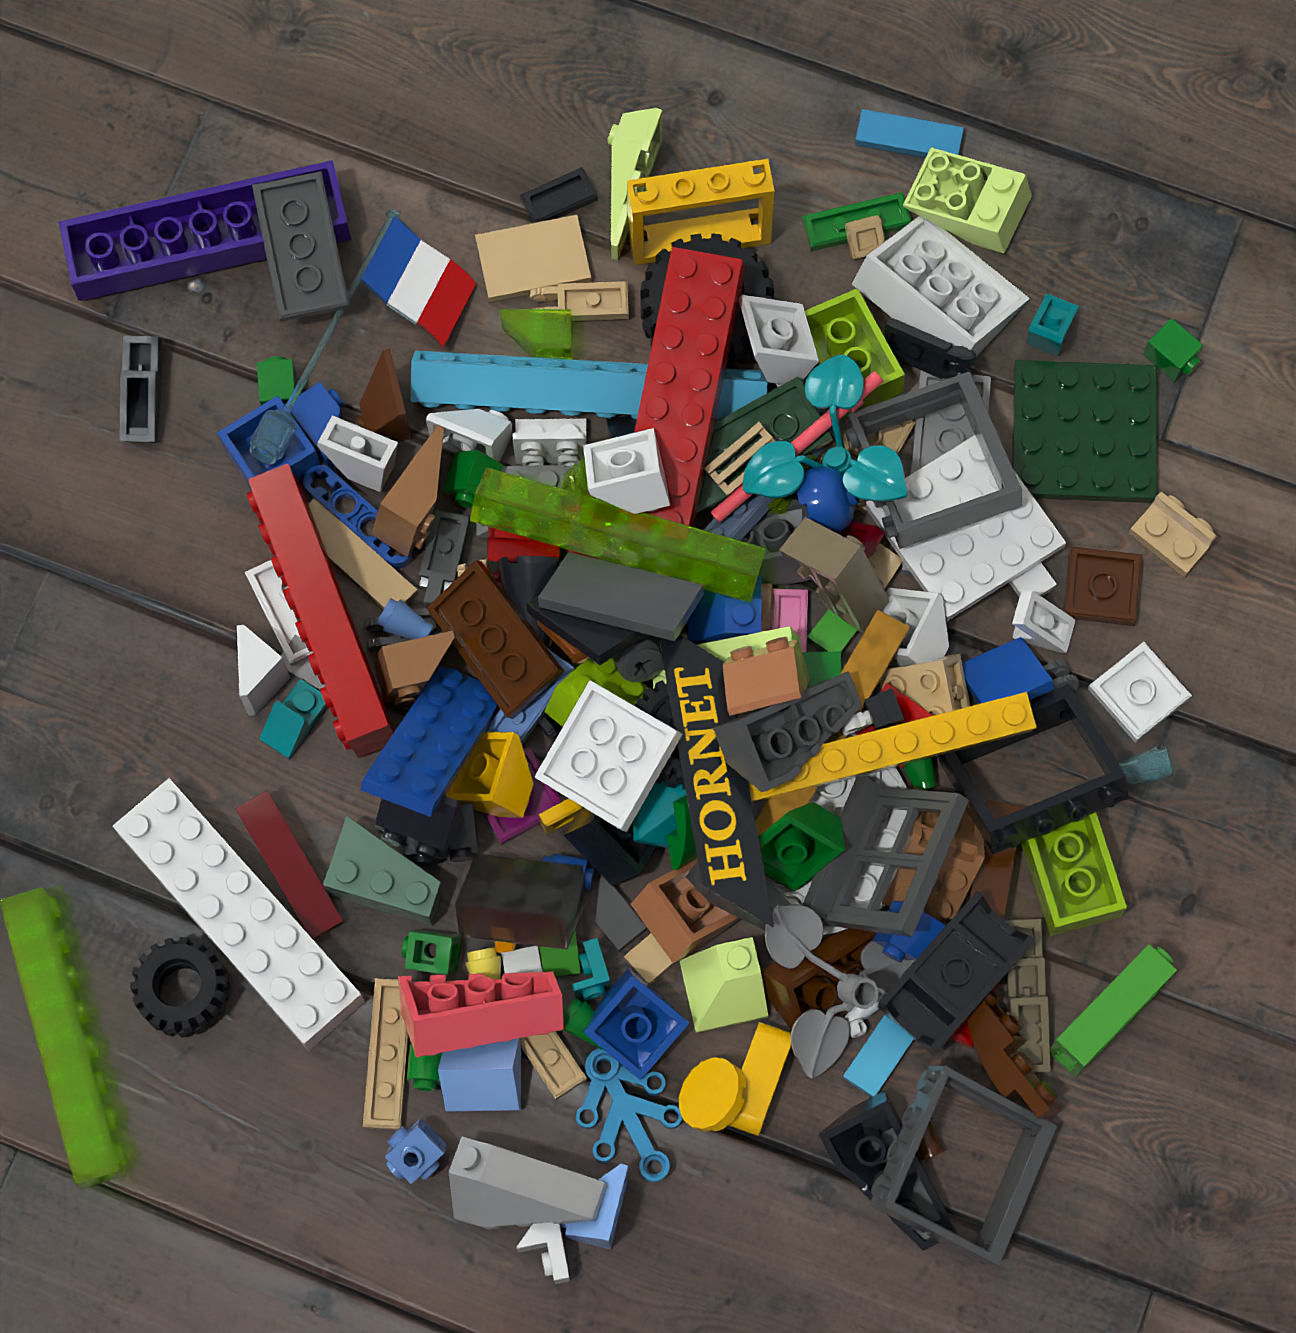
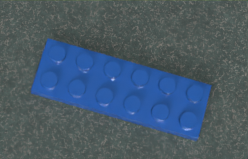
M439 666L364 776L360 790L431 817L500 709L480 680L461 674L456 669Z

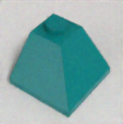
M662 781L661 784L658 782L654 783L633 820L635 842L668 848L667 834L677 829L673 802L686 795V790L683 789L681 784H676V788L667 787L666 781Z

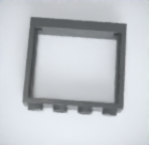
M970 371L848 413L850 429L845 430V435L850 448H857L860 454L864 449L871 447L866 435L961 403L999 488L998 491L904 524L894 500L873 501L876 508L882 507L886 516L882 518L885 532L888 538L895 537L899 549L1022 506V488Z
M928 1066V1069L918 1079V1092L913 1104L903 1114V1127L898 1139L888 1149V1162L883 1174L873 1184V1197L869 1205L982 1264L999 1266L1057 1125L1046 1119H1038L1031 1111L947 1066ZM944 1087L1023 1128L975 1244L895 1203Z

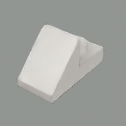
M1033 590L1021 591L1012 622L1015 626L1013 638L1022 637L1027 644L1059 653H1067L1076 620Z
M552 1222L532 1224L517 1246L518 1252L548 1247L549 1252L541 1253L545 1276L553 1275L555 1284L569 1282L570 1277L560 1224Z

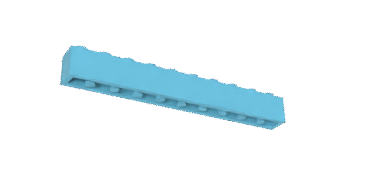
M415 350L411 361V402H419L423 407L455 404V407L458 409L490 406L491 410L500 412L509 411L511 408H525L526 412L534 414L544 413L546 410H560L561 414L569 416L579 415L581 412H594L597 416L604 418L615 417L617 414H629L632 418L637 419L648 364ZM725 369L715 422L767 394V380L762 370Z

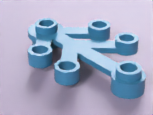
M598 1048L589 1054L585 1063L586 1074L590 1078L591 1083L583 1106L576 1112V1122L579 1127L585 1130L594 1128L599 1119L596 1109L606 1087L612 1099V1104L600 1139L593 1145L594 1158L600 1163H608L614 1158V1143L623 1121L641 1157L639 1169L642 1177L651 1183L663 1181L670 1170L669 1160L664 1153L654 1150L637 1114L658 1120L667 1129H676L682 1123V1115L679 1108L675 1105H659L626 1094L619 1080L643 1086L647 1094L658 1096L665 1090L666 1082L664 1076L659 1072L646 1073L640 1080L604 1049ZM601 1061H607L611 1064V1070L608 1073L602 1074L597 1070V1065ZM656 1077L660 1079L661 1087L657 1090H651L647 1086L650 1078ZM585 1111H590L594 1114V1120L589 1124H584L580 1120V1115ZM675 1111L679 1116L678 1120L672 1124L667 1123L664 1120L666 1112ZM603 1144L611 1148L610 1155L605 1158L597 1154V1148ZM652 1161L659 1162L662 1166L661 1172L658 1174L649 1173L647 1170L648 1164Z

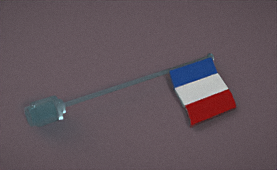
M389 209L386 212L387 219L347 291L348 302H350L357 287L362 282L388 307L423 329L443 350L476 287V283L457 263L419 239L399 220L398 211ZM346 309L336 311L284 409L268 410L263 415L250 439L251 447L249 451L258 461L265 464H274L277 459L283 457L297 431V425L289 413Z

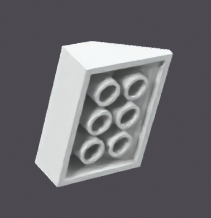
M920 216L868 254L852 282L855 288H858L865 297L874 302L892 319H897L952 343L953 346L967 347L969 350L975 351L976 357L1030 299L945 229Z

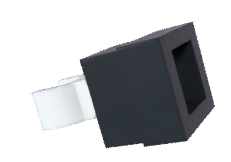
M890 688L878 693V695L865 699L863 704L865 711L855 713L841 729L844 736L866 728L868 725H871L873 731L903 724L904 717L893 689Z

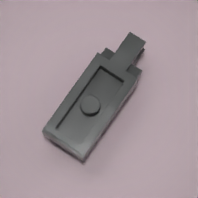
M439 510L434 511L436 519L430 528L431 534L427 540L419 573V587L426 589L423 601L426 605L425 608L457 579V565L461 564L471 522L470 516Z

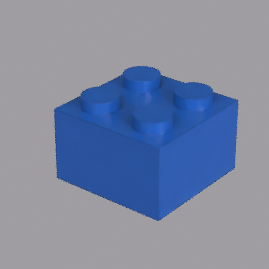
M278 395L217 432L224 451L249 487L248 479L285 464L290 465L297 479L303 477L311 467L320 465L316 450Z

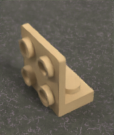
M960 654L947 655L931 662L887 668L879 682L881 689L886 682L933 716L970 707Z

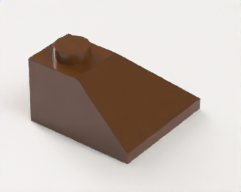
M385 349L381 353L359 403L362 416L356 417L357 426L400 442L412 438L390 349Z

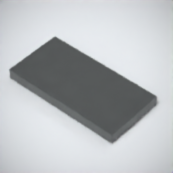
M321 171L252 185L280 322L350 308Z
M568 552L539 595L538 603L540 608L675 641L704 595L702 584Z

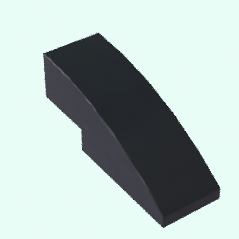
M123 336V370H120V442H156L162 378V337Z

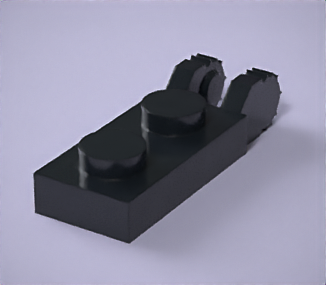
M894 318L886 323L884 337L898 361L939 379H949L969 371L973 378L974 372L966 368V366L974 365L976 359L975 351L969 350L964 346H953L950 342Z

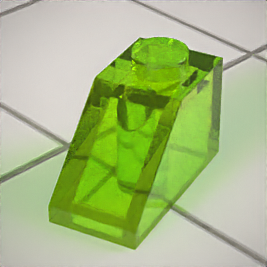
M501 309L502 330L531 357L572 359L571 309Z

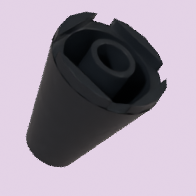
M517 556V563L508 564V557L500 558L498 567L504 592L547 648H551L553 640L538 626L537 619L527 613L526 603L541 594L559 567V558Z

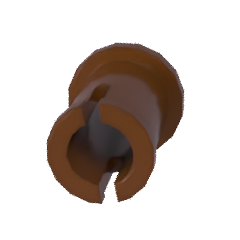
M929 1121L918 1147L921 1161L944 1152L931 1121Z

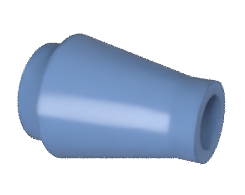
M392 598L388 601L377 624L384 627L383 631L412 640L429 636L434 625L428 623L404 601L400 599L398 602Z

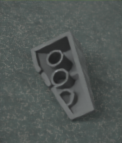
M798 499L774 504L710 575L762 576V583L772 585H788L812 580L810 576L807 579H803L797 572L801 565L791 558L784 557L779 551L803 520V517L809 516L805 505L800 506ZM681 546L671 552V565L687 547Z
M848 671L806 688L801 698L756 709L713 728L726 763L759 791L765 792L795 778L810 757H814L822 749L823 743L832 734L837 733L860 709L862 704Z

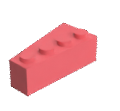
M553 972L504 973L501 979H491L483 976V974H469L468 980L446 981V975H430V981L412 982V976H398L401 1014L416 1057L436 1055L447 1051L468 1049L479 1045L501 1041L506 1042L512 1039L544 1035L549 1032L564 1030L562 993Z

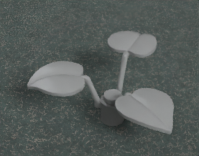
M777 905L772 909L774 927H770L767 924L765 926L766 947L775 962L787 968H795L806 957L840 980L837 985V993L843 1004L830 1007L826 1015L817 1009L806 1011L796 1020L791 1031L792 1050L805 1074L813 1079L833 1065L844 1051L849 1039V1025L847 1021L839 1016H834V1014L842 1011L851 1012L853 1006L861 1009L870 1008L878 998V988L883 989L887 993L915 960L904 959L903 962H897L882 953L884 947L871 941L862 950L860 957L861 964L865 970L861 971L859 975L842 973L810 952L822 940L823 924L819 916L812 909L802 905Z

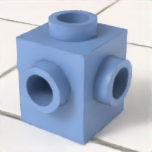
M420 1118L408 1130L402 1126L388 1139L387 1143L390 1147L385 1155V1158L388 1160L386 1165L397 1178L402 1180L405 1177L410 1184L419 1176L425 1180L439 1167L440 1164L437 1160L444 1154L447 1144Z

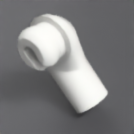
M878 988V998L873 1006L867 1009L854 1006L852 1011L844 1016L849 1025L850 1037L857 1038L867 1032V1025L864 1021L879 1010L877 1007L878 1002L886 994L883 989Z

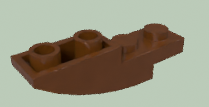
M992 990L967 1018L970 1034L979 1058L993 1084L1004 1098L1018 1099L1021 1096L1038 1119H1052L1062 1110L1055 1101L1058 1096L1047 1082L1043 1080L1040 1082L1033 1073L1034 1065L1023 1052L1016 1051L1027 1041L1020 1033L1022 1026L1011 1013H1005L997 1004L999 997Z

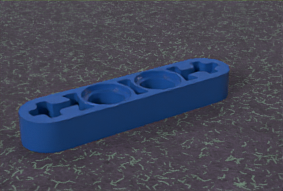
M316 465L307 470L303 482L310 498H316L394 569H401L410 564L413 559V550L408 557H400L397 554L390 557L391 551L387 544L374 536L369 537L361 532L365 522L376 520L378 511L330 468ZM317 477L322 480L327 477V486L333 491L330 498L328 492L323 487L318 486L314 489V478ZM345 497L353 499L356 503L354 510L347 514L336 510L337 502Z

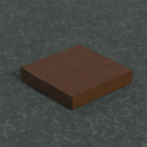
M1070 546L1063 612L1077 620L1135 626L1137 621L1142 554Z

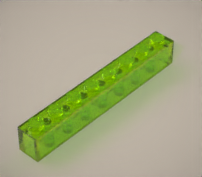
M486 467L475 492L470 521L612 563L702 584L705 590L749 603L751 602L766 552V548L646 513L633 514L605 501Z
M43 887L1 899L0 905L74 1183L82 1190L123 1177L125 1173L122 1165L128 1164V1159L123 1143H116L113 1129L118 1128V1122L113 1107H106L103 1094L109 1092L103 1071L97 1072L93 1058L99 1057V1052L93 1035L87 1036L84 1023L89 1021V1015L84 1001L77 1000L75 987L80 986L75 966H68L65 953L70 951V945L65 931H59L56 918L61 917L55 895L49 896Z

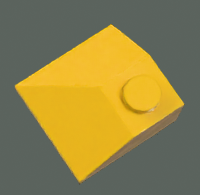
M484 732L449 787L446 796L458 800L459 804L473 803L474 810L493 816L523 818L529 804V797L534 783L519 735L514 732Z

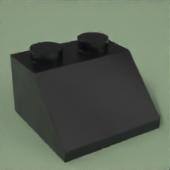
M447 796L442 798L431 817L381 798L375 826L378 833L382 834L381 839L387 843L401 847L404 842L417 847L415 852L426 858L436 860L438 855L447 859L464 817L459 801Z
M584 807L577 812L563 835L611 886L641 874L657 847L634 841L633 822L627 832Z

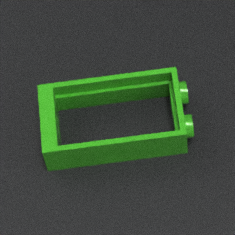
M1148 944L1056 1039L1050 1048V1055L1076 1078L1172 978L1177 969L1172 966L1174 961L1170 955L1159 947L1154 949Z

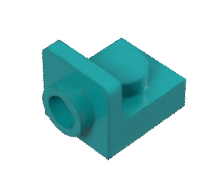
M597 938L583 942L585 953L579 954L584 975L592 974L593 978L572 984L575 997L583 996L584 1000L600 997L606 993V988L611 987L610 978Z

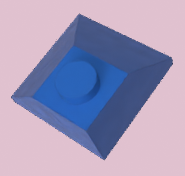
M709 575L704 581L700 582L703 585L704 595L688 619L687 640L698 645L761 632L762 576Z
M629 967L605 994L583 1033L641 1080L688 1026L689 1021L654 987Z

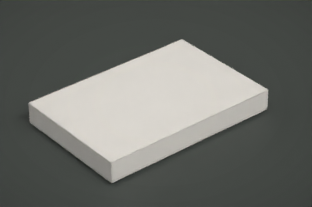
M271 560L246 571V577L290 665L312 654L313 651L309 652L307 648L293 654L289 646V642L295 634L300 637L295 622L301 619L297 620L293 610H290L283 590L289 587H284L281 578H278Z

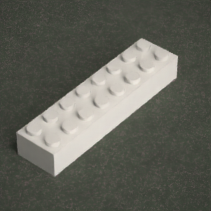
M170 778L112 826L120 838L308 1052L365 1003L361 993Z

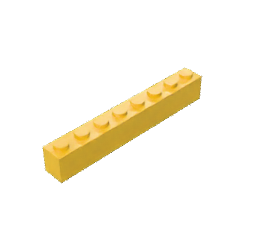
M1024 692L823 744L821 746L822 749L814 757H810L800 768L801 771L795 778L781 785L761 792L748 781L752 804L1032 732L1036 729V724L1028 694Z

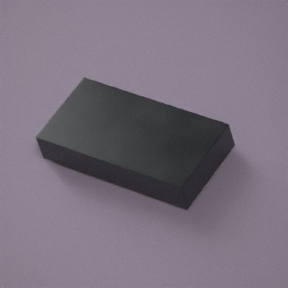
M583 167L520 195L521 202L532 223L557 219L598 201L597 194Z

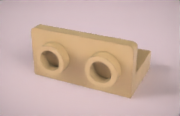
M1160 492L1155 497L1153 504L1129 531L1130 535L1184 578L1212 547L1217 537L1209 523L1202 518H1194L1185 511V507L1180 500L1171 495L1166 496L1163 492Z

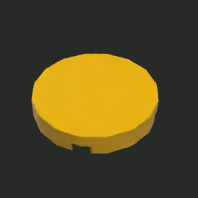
M716 1057L704 1060L693 1068L684 1080L679 1094V1111L683 1120L700 1132L710 1130L716 1132L724 1129L734 1121L742 1109L745 1100L742 1097L743 1088L746 1089V1079L742 1070L730 1061Z

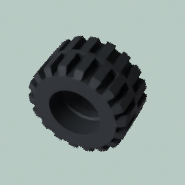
M180 937L179 942H175L173 938L164 939L165 945L160 947L157 943L150 947L152 952L148 956L143 953L138 959L141 962L140 967H134L132 975L135 981L130 982V989L134 994L133 1002L140 1011L139 1013L157 1031L161 1030L165 1035L172 1037L174 1034H178L181 1038L189 1037L190 1032H195L196 1035L204 1032V1026L209 1024L212 1027L217 1023L215 1017L218 1013L224 1014L226 1010L224 1002L229 1000L230 992L227 989V985H230L229 978L217 956L210 948L207 949L203 943L197 940L193 943L189 938ZM179 969L195 970L201 977V987L197 996L190 1003L183 1006L173 1007L166 1005L160 996L161 986L165 978Z

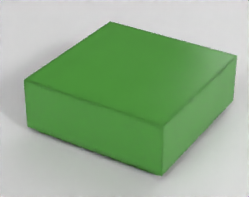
M828 609L807 636V641L822 652L841 651L842 654L857 634V629Z

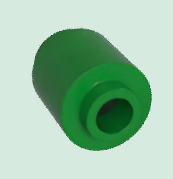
M410 1044L406 1081L414 1084V1090L434 1092L436 1091V1086L441 1085L438 1068L442 1053L416 1057L412 1044Z

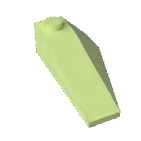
M658 108L623 113L619 125L613 124L609 134L608 144L612 145L611 258L617 261L628 235L627 180L650 176L663 141L662 110ZM645 186L635 187V196H637L638 192H644Z

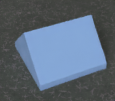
M521 1038L479 1045L468 1049L463 1048L442 1052L438 1073L446 1112L521 1110Z

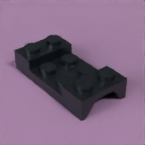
M977 891L879 1000L877 1007L931 1055L935 1056L1001 979L1010 972L1032 947L1035 940L1030 935L1012 928L991 909L984 896Z

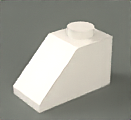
M332 415L317 446L347 479L381 492L395 466L398 442Z

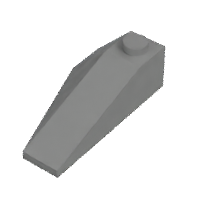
M461 1137L449 1170L454 1219L488 1230L500 1229V1226L517 1225L519 1227H527L536 1223L552 1222L554 1224L596 1221L608 1187L606 1182L466 1137Z

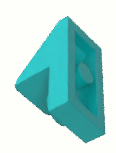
M1046 293L1028 329L1026 344L1058 356L1079 306Z
M300 679L283 703L279 701L274 703L259 738L260 741L290 760L327 708L321 692Z

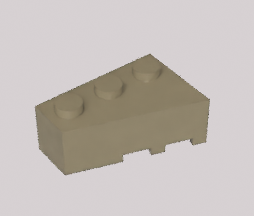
M804 517L779 549L784 557L791 558L801 565L797 572L803 579H807L810 576L817 584L818 588L814 593L823 604L863 634L876 611H883L890 602L883 589L884 583L876 576L873 570L875 566L864 552V545L851 535L845 538Z

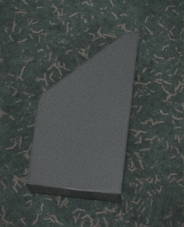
M602 876L599 881L595 924L615 949L620 952L648 929L614 886H611Z

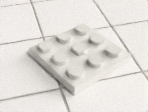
M589 681L537 771L535 778L617 828L627 832L680 740L682 733L598 684Z

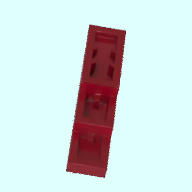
M266 790L236 807L235 810L307 934L313 939L343 922L269 792Z

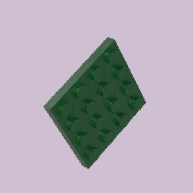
M1015 360L1012 468L1035 499L1154 502L1156 497V365Z

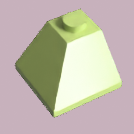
M753 937L718 944L680 960L696 1033L768 1018L762 975Z

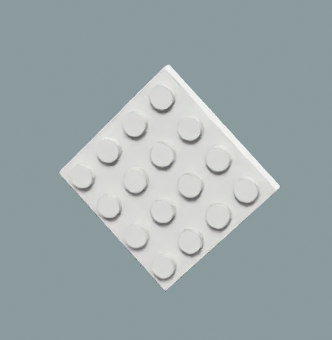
M974 435L906 477L905 482L908 496L894 500V503L904 524L998 491L999 488ZM1017 474L1016 477L1022 488L1021 507L899 549L895 537L888 538L885 532L882 518L886 516L882 507L876 508L873 501H868L865 504L868 513L885 534V537L924 592L939 593L943 597L946 622L1063 549L1066 545L1063 537Z

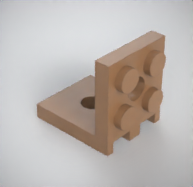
M914 786L912 790H924V789H921V788H918V787H915V786ZM966 808L937 876L940 883L932 888L923 910L944 925H947L958 913L985 858L984 839ZM918 813L902 853L923 856L940 813ZM895 868L882 899V904L891 906L893 901L904 902L916 870Z

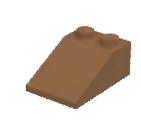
M437 425L380 503L371 535L406 557L409 556L415 547L420 550L431 534L429 529L436 519L432 512L437 499L444 428Z

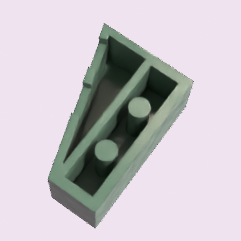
M346 816L323 883L327 894L432 926L444 892L441 882Z

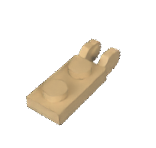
M626 281L557 284V286L536 287L530 290V299L536 302H552L558 299L557 307L533 308L530 311V316L534 322H553L558 319L559 322L629 319L628 285Z

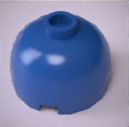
M829 467L806 469L804 471V480L797 490L799 505H805L809 515L806 518L837 534L844 532L852 523L855 516V505L860 504V499L852 496L846 490L843 484L844 474L837 469Z

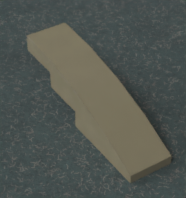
M1041 918L1004 919L1012 928L1030 935L1035 940L1032 947L1010 972L1005 975L1007 1012L1011 1013L1022 1026L1020 1033L1027 1040L1016 1051L1023 1052L1034 1065L1033 1072H1051L1048 997L1046 996L1045 958L1042 952Z

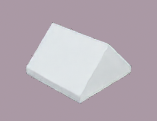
M237 625L239 696L248 715L252 716L257 715L290 679V675L283 658L245 625Z

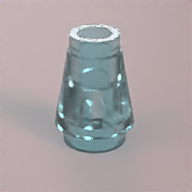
M1157 746L1118 763L1126 775L1127 783L1165 781L1166 777L1173 776L1166 747L1157 749Z

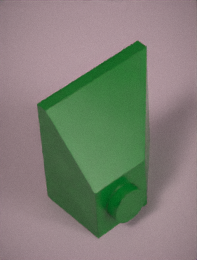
M815 802L788 811L758 837L765 874L793 891H796L845 850L841 818Z

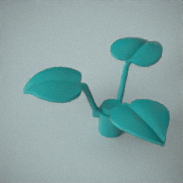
M844 354L835 355L815 367L805 382V395L809 402L819 409L830 407L829 413L836 447L830 448L825 453L823 463L820 464L804 455L796 457L795 448L787 441H775L764 445L755 452L745 469L743 490L746 494H756L767 498H782L793 494L799 489L804 480L805 472L800 463H805L813 468L829 467L843 473V484L846 490L858 499L880 502L898 500L908 496L903 464L894 450L881 445L871 446L861 451L856 461L852 459L849 451L845 449L836 409L837 407L841 409L855 407L861 400L864 390L863 376L854 360Z

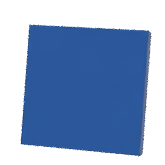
M1022 637L962 663L966 686L978 704L1027 692L1028 698L1031 700L1054 689L1053 680Z

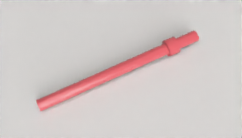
M873 371L863 380V395L855 407L851 409L837 407L838 421L850 410L855 412L864 404L862 400L884 382L876 371ZM829 410L791 442L795 448L796 457L832 427ZM742 484L710 513L720 523L753 494H746Z

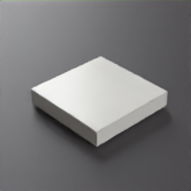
M1145 642L1141 643L1088 687V690L1135 743L1190 700L1192 696Z

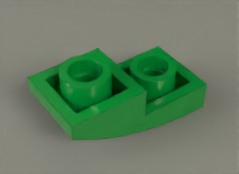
M686 795L673 802L677 829L667 834L671 867L675 870L697 859Z

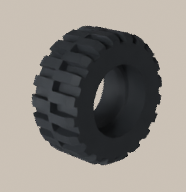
M700 233L691 235V241L684 243L683 239L680 238L671 243V248L677 247L743 259L746 270L741 295L775 300L773 279L769 278V269L765 262L760 261L757 263L758 254L750 247H747L746 250L741 249V241L735 238H730L729 242L723 241L722 234L711 233V238L702 239ZM662 249L656 255V264L650 263L647 267L645 280L642 281L640 290L643 331L646 338L651 339V347L671 253L667 249ZM741 307L736 314L726 364L728 369H734V363L737 361L744 365L752 359L753 350Z

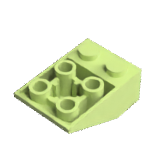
M931 147L903 207L973 245L1005 253L1032 194L1026 174Z

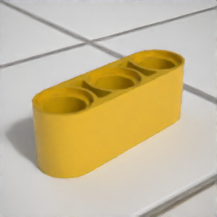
M759 1022L742 1067V1073L746 1079V1089L743 1088L742 1097L745 1100L742 1109L729 1126L759 1136L791 1048L790 1032Z

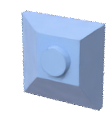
M619 1164L599 1179L606 1182L608 1187L596 1221L564 1223L560 1225V1227L566 1228V1239L611 1250L629 1178L628 1165Z

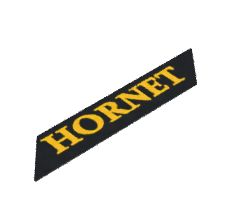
M678 635L675 641L659 638L675 730L682 733L677 744L702 885L770 927H774L749 784L743 776L726 763L713 728L736 718V714L729 716L723 674L724 661L681 635Z

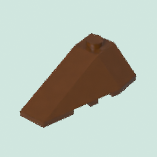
M848 928L823 938L820 944L810 952L842 973L859 975L861 971L865 970L860 958L862 950L868 943L873 941L877 932ZM806 957L795 968H787L774 962L761 971L769 1000L791 1031L796 1020L806 1011L817 1009L826 1015L830 1007L843 1004L837 993V985L840 980ZM838 1012V1013L834 1014V1016H839V1017L843 1018V1017L840 1015L841 1012Z

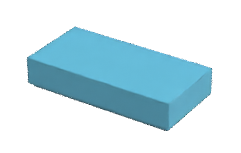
M884 1015L843 1075V1079L870 1097L877 1095L914 1039L893 1020Z

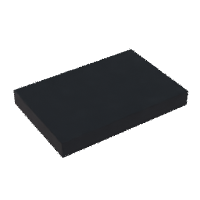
M539 595L526 603L528 614L599 665L647 635L540 608L538 603Z

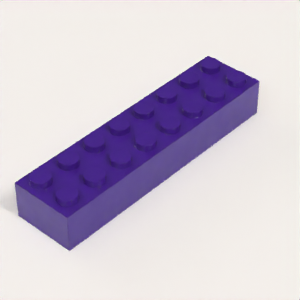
M333 160L59 221L70 281L78 301L267 259L252 185L321 171L336 243L351 240Z

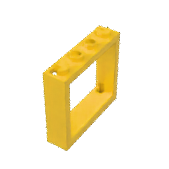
M762 159L627 180L628 234L634 265L656 262V255L662 249H667L668 252L671 251L672 242L681 238L685 243L691 241V235L700 233L702 239L711 238V233L722 234V240L729 242L730 238H735L741 241V248L771 244L775 191L769 160ZM761 168L760 174H754L753 169ZM635 187H646L645 192H638L637 196H635ZM759 198L758 208L643 225V216ZM758 218V224L751 225L750 220ZM644 236H647L648 241L644 242Z

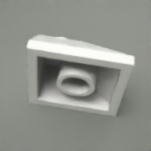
M741 295L738 300L753 354L767 382L785 384L796 377H799L802 382L819 362L803 304Z
M481 409L437 412L429 413L426 418L429 436L437 425L444 428L442 449L453 454L461 451L479 450L500 462L513 435L511 422L508 421L504 414L495 410L486 412Z
M654 428L583 445L590 495L633 514L655 511L659 508L670 506L666 477Z
M888 588L886 595L890 602L882 612L910 627L889 665L899 667L931 662L944 657L949 648L943 597L939 593Z

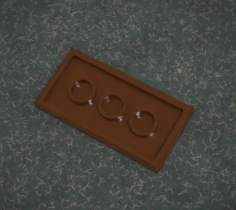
M475 560L426 608L443 632L453 631L455 638L452 644L507 718L514 719L564 672L482 561Z

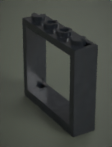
M1069 685L1029 700L1036 724V729L1032 732L938 756L939 763L956 792L969 800L966 809L992 854L1010 847L1014 848L1022 842L1037 836L1046 835L1056 828L1073 821H1080L1092 813L1107 807H1114V804L1129 799L1125 773ZM1071 720L1105 775L995 820L962 764Z

